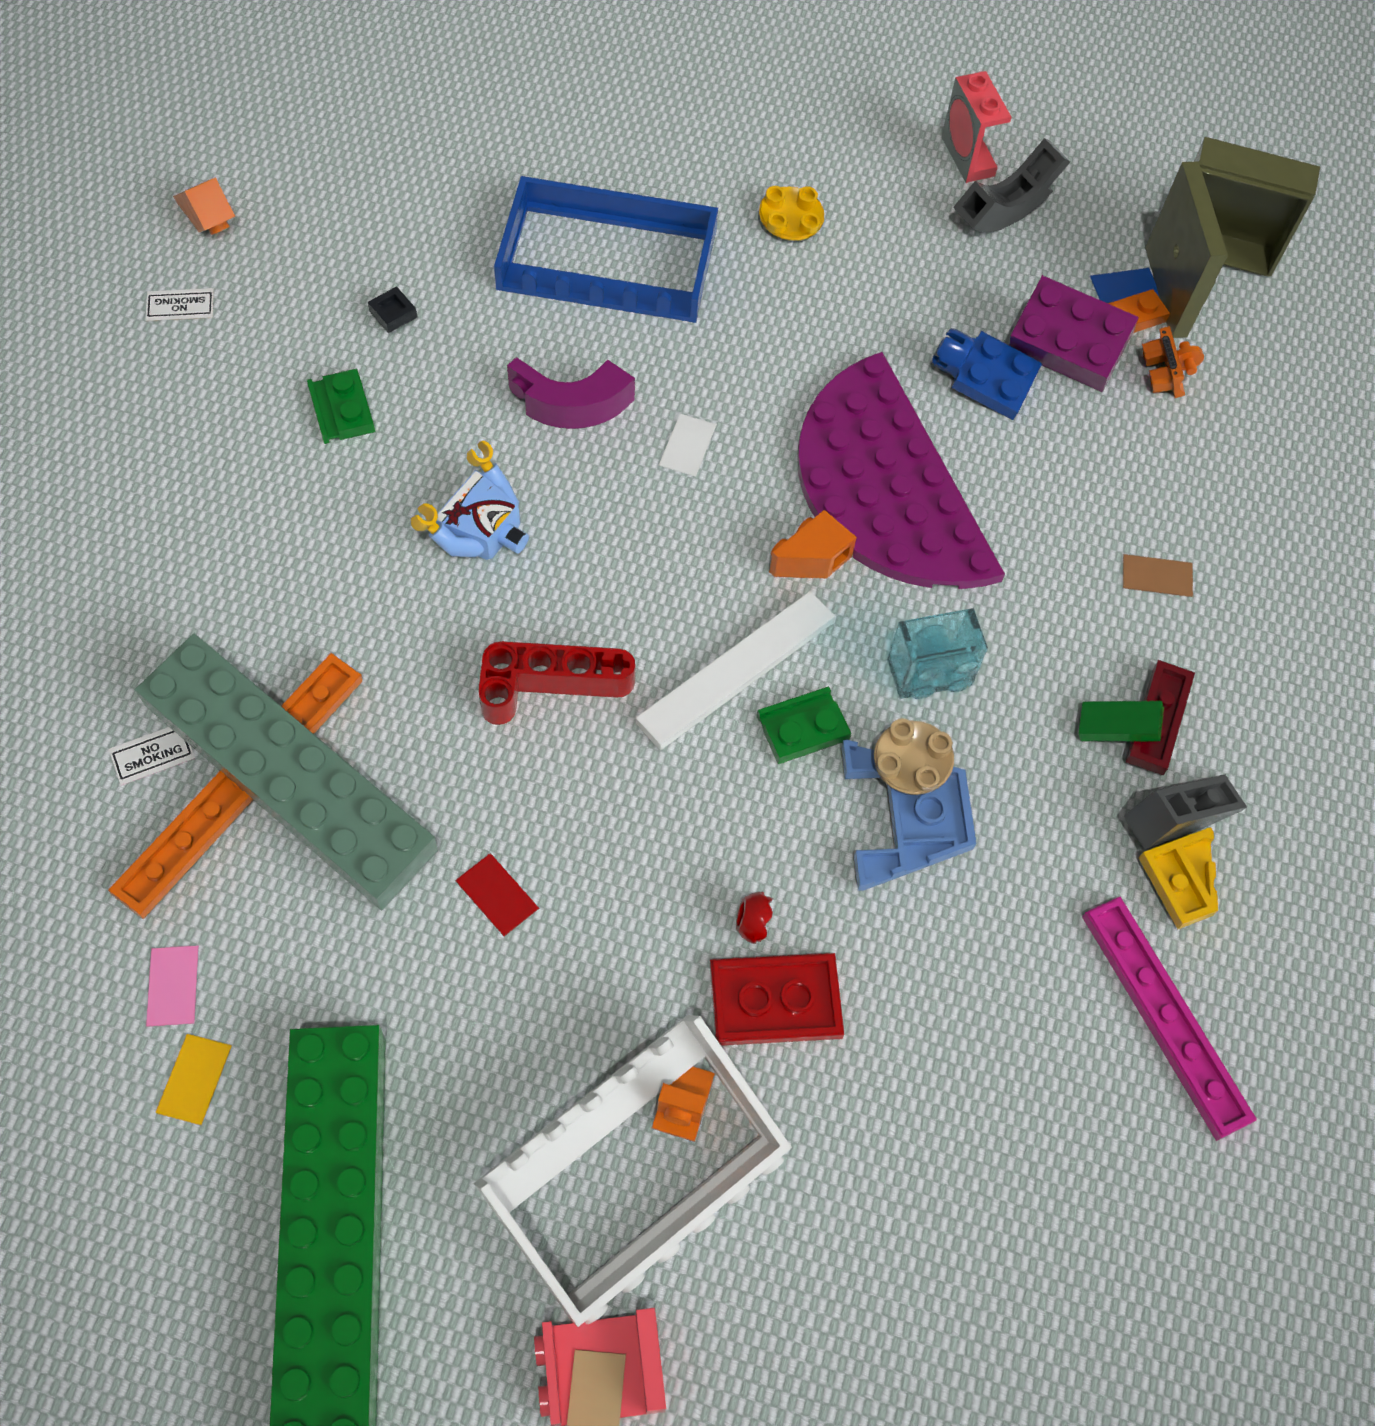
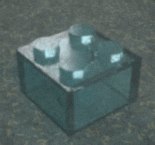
M974 608L900 621L887 658L899 698L913 697L914 699H923L935 692L945 690L960 692L969 688L975 681L988 647Z

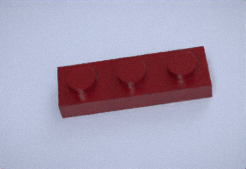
M1161 660L1157 661L1152 671L1144 701H1162L1164 711L1160 741H1132L1126 758L1127 763L1160 775H1164L1168 770L1195 672Z

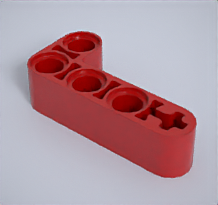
M506 641L494 642L484 650L482 656L478 690L482 715L486 721L495 725H502L511 721L516 713L518 692L624 697L630 694L635 686V659L631 653L619 648ZM501 663L509 665L503 669L494 668L495 665ZM537 666L548 667V669L544 671L533 670V668ZM576 668H583L587 670L586 672L580 674L572 672V670ZM501 697L506 699L499 704L490 703V700Z

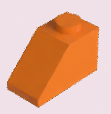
M216 177L173 196L198 232L208 229L211 235L230 227L227 220L235 217Z

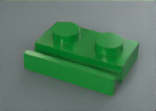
M357 368L322 376L323 380L315 382L312 379L307 380L324 444L329 443L330 439L338 437L340 440L375 432Z
M829 686L757 711V719L762 724L764 735L778 764L843 743V740H850L852 734L837 702L833 700Z

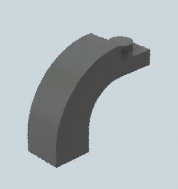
M1044 138L1011 176L995 185H984L974 181L953 208L974 230L986 233L1002 230L1029 215L1053 192L1050 185L1069 165L1070 161L1051 141Z

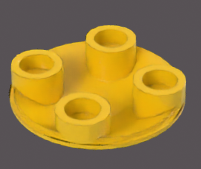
M771 186L766 190V194L760 203L759 217L764 227L773 235L786 240H804L815 235L821 229L824 222V209L817 199V191L812 187Z

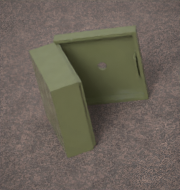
M1204 137L1194 162L1181 163L1145 247L1159 298L1170 312L1166 323L1167 326H1170L1173 338L1188 337L1223 265L1267 277L1273 275L1316 195L1320 166L1209 137Z

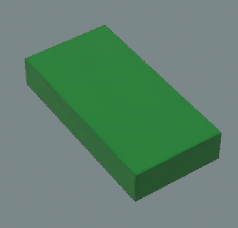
M1162 701L1083 702L1078 732L1080 740L1160 741L1164 711Z

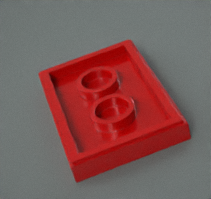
M835 953L710 960L715 1038L721 1046L843 1039L844 1026Z

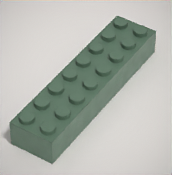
M195 633L134 689L144 705L219 771L223 772L242 791H245L257 804L381 911L438 851L435 837Z

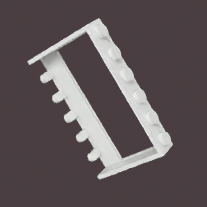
M687 1015L473 1184L562 1307L567 1317L579 1327L584 1322L591 1324L599 1319L609 1307L607 1303L618 1293H628L636 1288L645 1278L643 1272L655 1262L663 1263L673 1257L681 1247L679 1242L692 1231L693 1233H699L706 1229L715 1220L716 1216L714 1213L727 1202L728 1204H733L743 1198L750 1190L748 1184L760 1174L768 1175L775 1171L784 1162L782 1156L792 1147L701 1016ZM705 1058L759 1137L567 1295L515 1222L510 1212L661 1092L663 1083L670 1085L701 1059Z

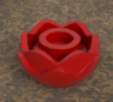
M755 892L745 896L738 909L736 930L743 939L752 944L761 942V940L767 937L765 926L773 915L772 908L769 905L773 898L765 896L764 892Z

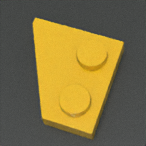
M1211 827L1147 850L1139 857L1177 930L1212 917L1218 911V896L1214 888L1216 863L1212 862L1211 842L1214 840V832Z

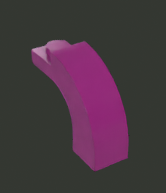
M518 357L514 358L507 365L509 388L515 396L525 399L526 415L549 426L566 429L596 426L616 417L635 400V377L609 360L605 361L587 378L575 382L551 380Z

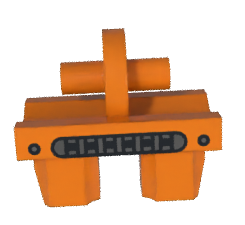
M1170 326L1160 328L1159 339L1142 344L1146 366L1165 362L1166 365L1165 367L1149 370L1153 393L1173 390L1174 398L1185 396L1182 370H1186L1188 375L1195 374L1197 372L1196 367L1204 360L1203 351L1198 346H1190L1188 341L1181 342L1179 344L1180 349L1177 351Z

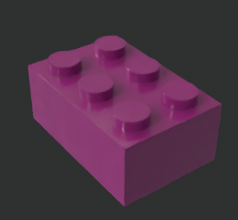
M1042 275L1010 336L1009 346L1036 359L1046 368L1103 392L1135 330L1139 317Z

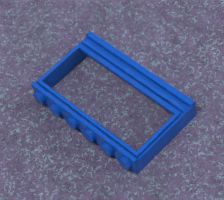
M521 176L494 265L496 290L697 323L698 311L717 232L718 208ZM527 212L702 239L704 244L693 292L513 263Z

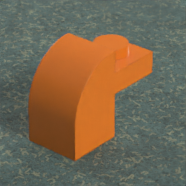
M693 1066L670 1085L663 1083L652 1129L695 1142L715 1073Z

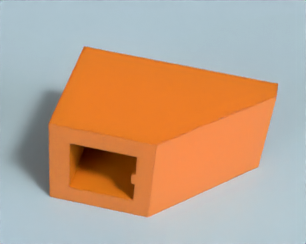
M823 510L815 518L809 517L805 519L797 529V532L788 540L783 538L774 546L771 551L772 558L769 573L774 577L827 579L852 558L857 537L827 511Z

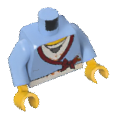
M480 441L477 445L483 453V459L479 458L473 449H470L467 452V460L475 467L481 466L483 471L480 473L475 470L438 513L428 503L419 506L417 509L419 513L425 516L426 521L419 515H415L411 518V526L417 531L427 529L429 537L450 556H478L488 560L492 559L502 546L515 553H520L525 548L529 535L518 528L520 525L519 501L497 463H491L490 459L493 456L491 445L486 441Z

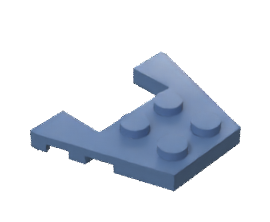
M843 740L841 749L845 779L881 778L875 767L874 750L857 746L858 742ZM953 767L948 780L938 789L926 794H905L887 785L895 849L856 850L854 862L858 891L867 890L974 849L977 843L965 769Z

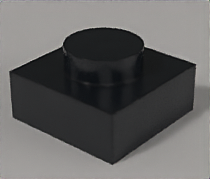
M397 286L368 302L369 312L388 333L417 318L416 307Z

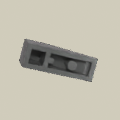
M1226 774L1155 790L1125 814L1124 817L1132 828L1135 838L1147 850L1192 834L1243 811L1247 806Z

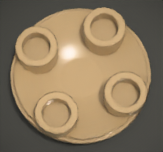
M904 718L897 719L891 724V727L882 733L876 743L874 750L876 770L887 785L899 792L911 795L932 792L948 780L953 770L954 751L952 739L947 733L940 731L931 724L922 721H910Z

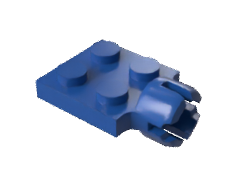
M950 328L946 332V335L950 337H945L937 348L936 354L939 357L933 356L932 363L934 366L954 377V383L951 388L1014 420L1042 363L983 331L980 332L978 337L971 338L957 329Z

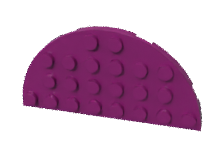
M883 352L866 357L837 374L826 384L810 406L803 422L799 439L798 476L803 495L813 516L816 517L823 510L827 511L857 537L853 558L889 578L927 588H932L933 584L957 585L958 589H969L1002 582L1005 576L1003 569Z

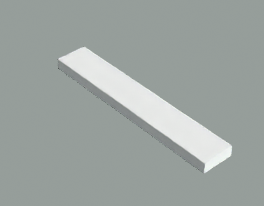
M809 591L636 717V725L661 751L832 625L835 615Z

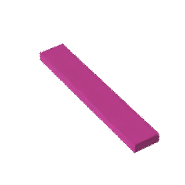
M1121 896L1085 912L1082 916L1083 920L1215 1140L1218 1141L1257 1121L1254 1113Z

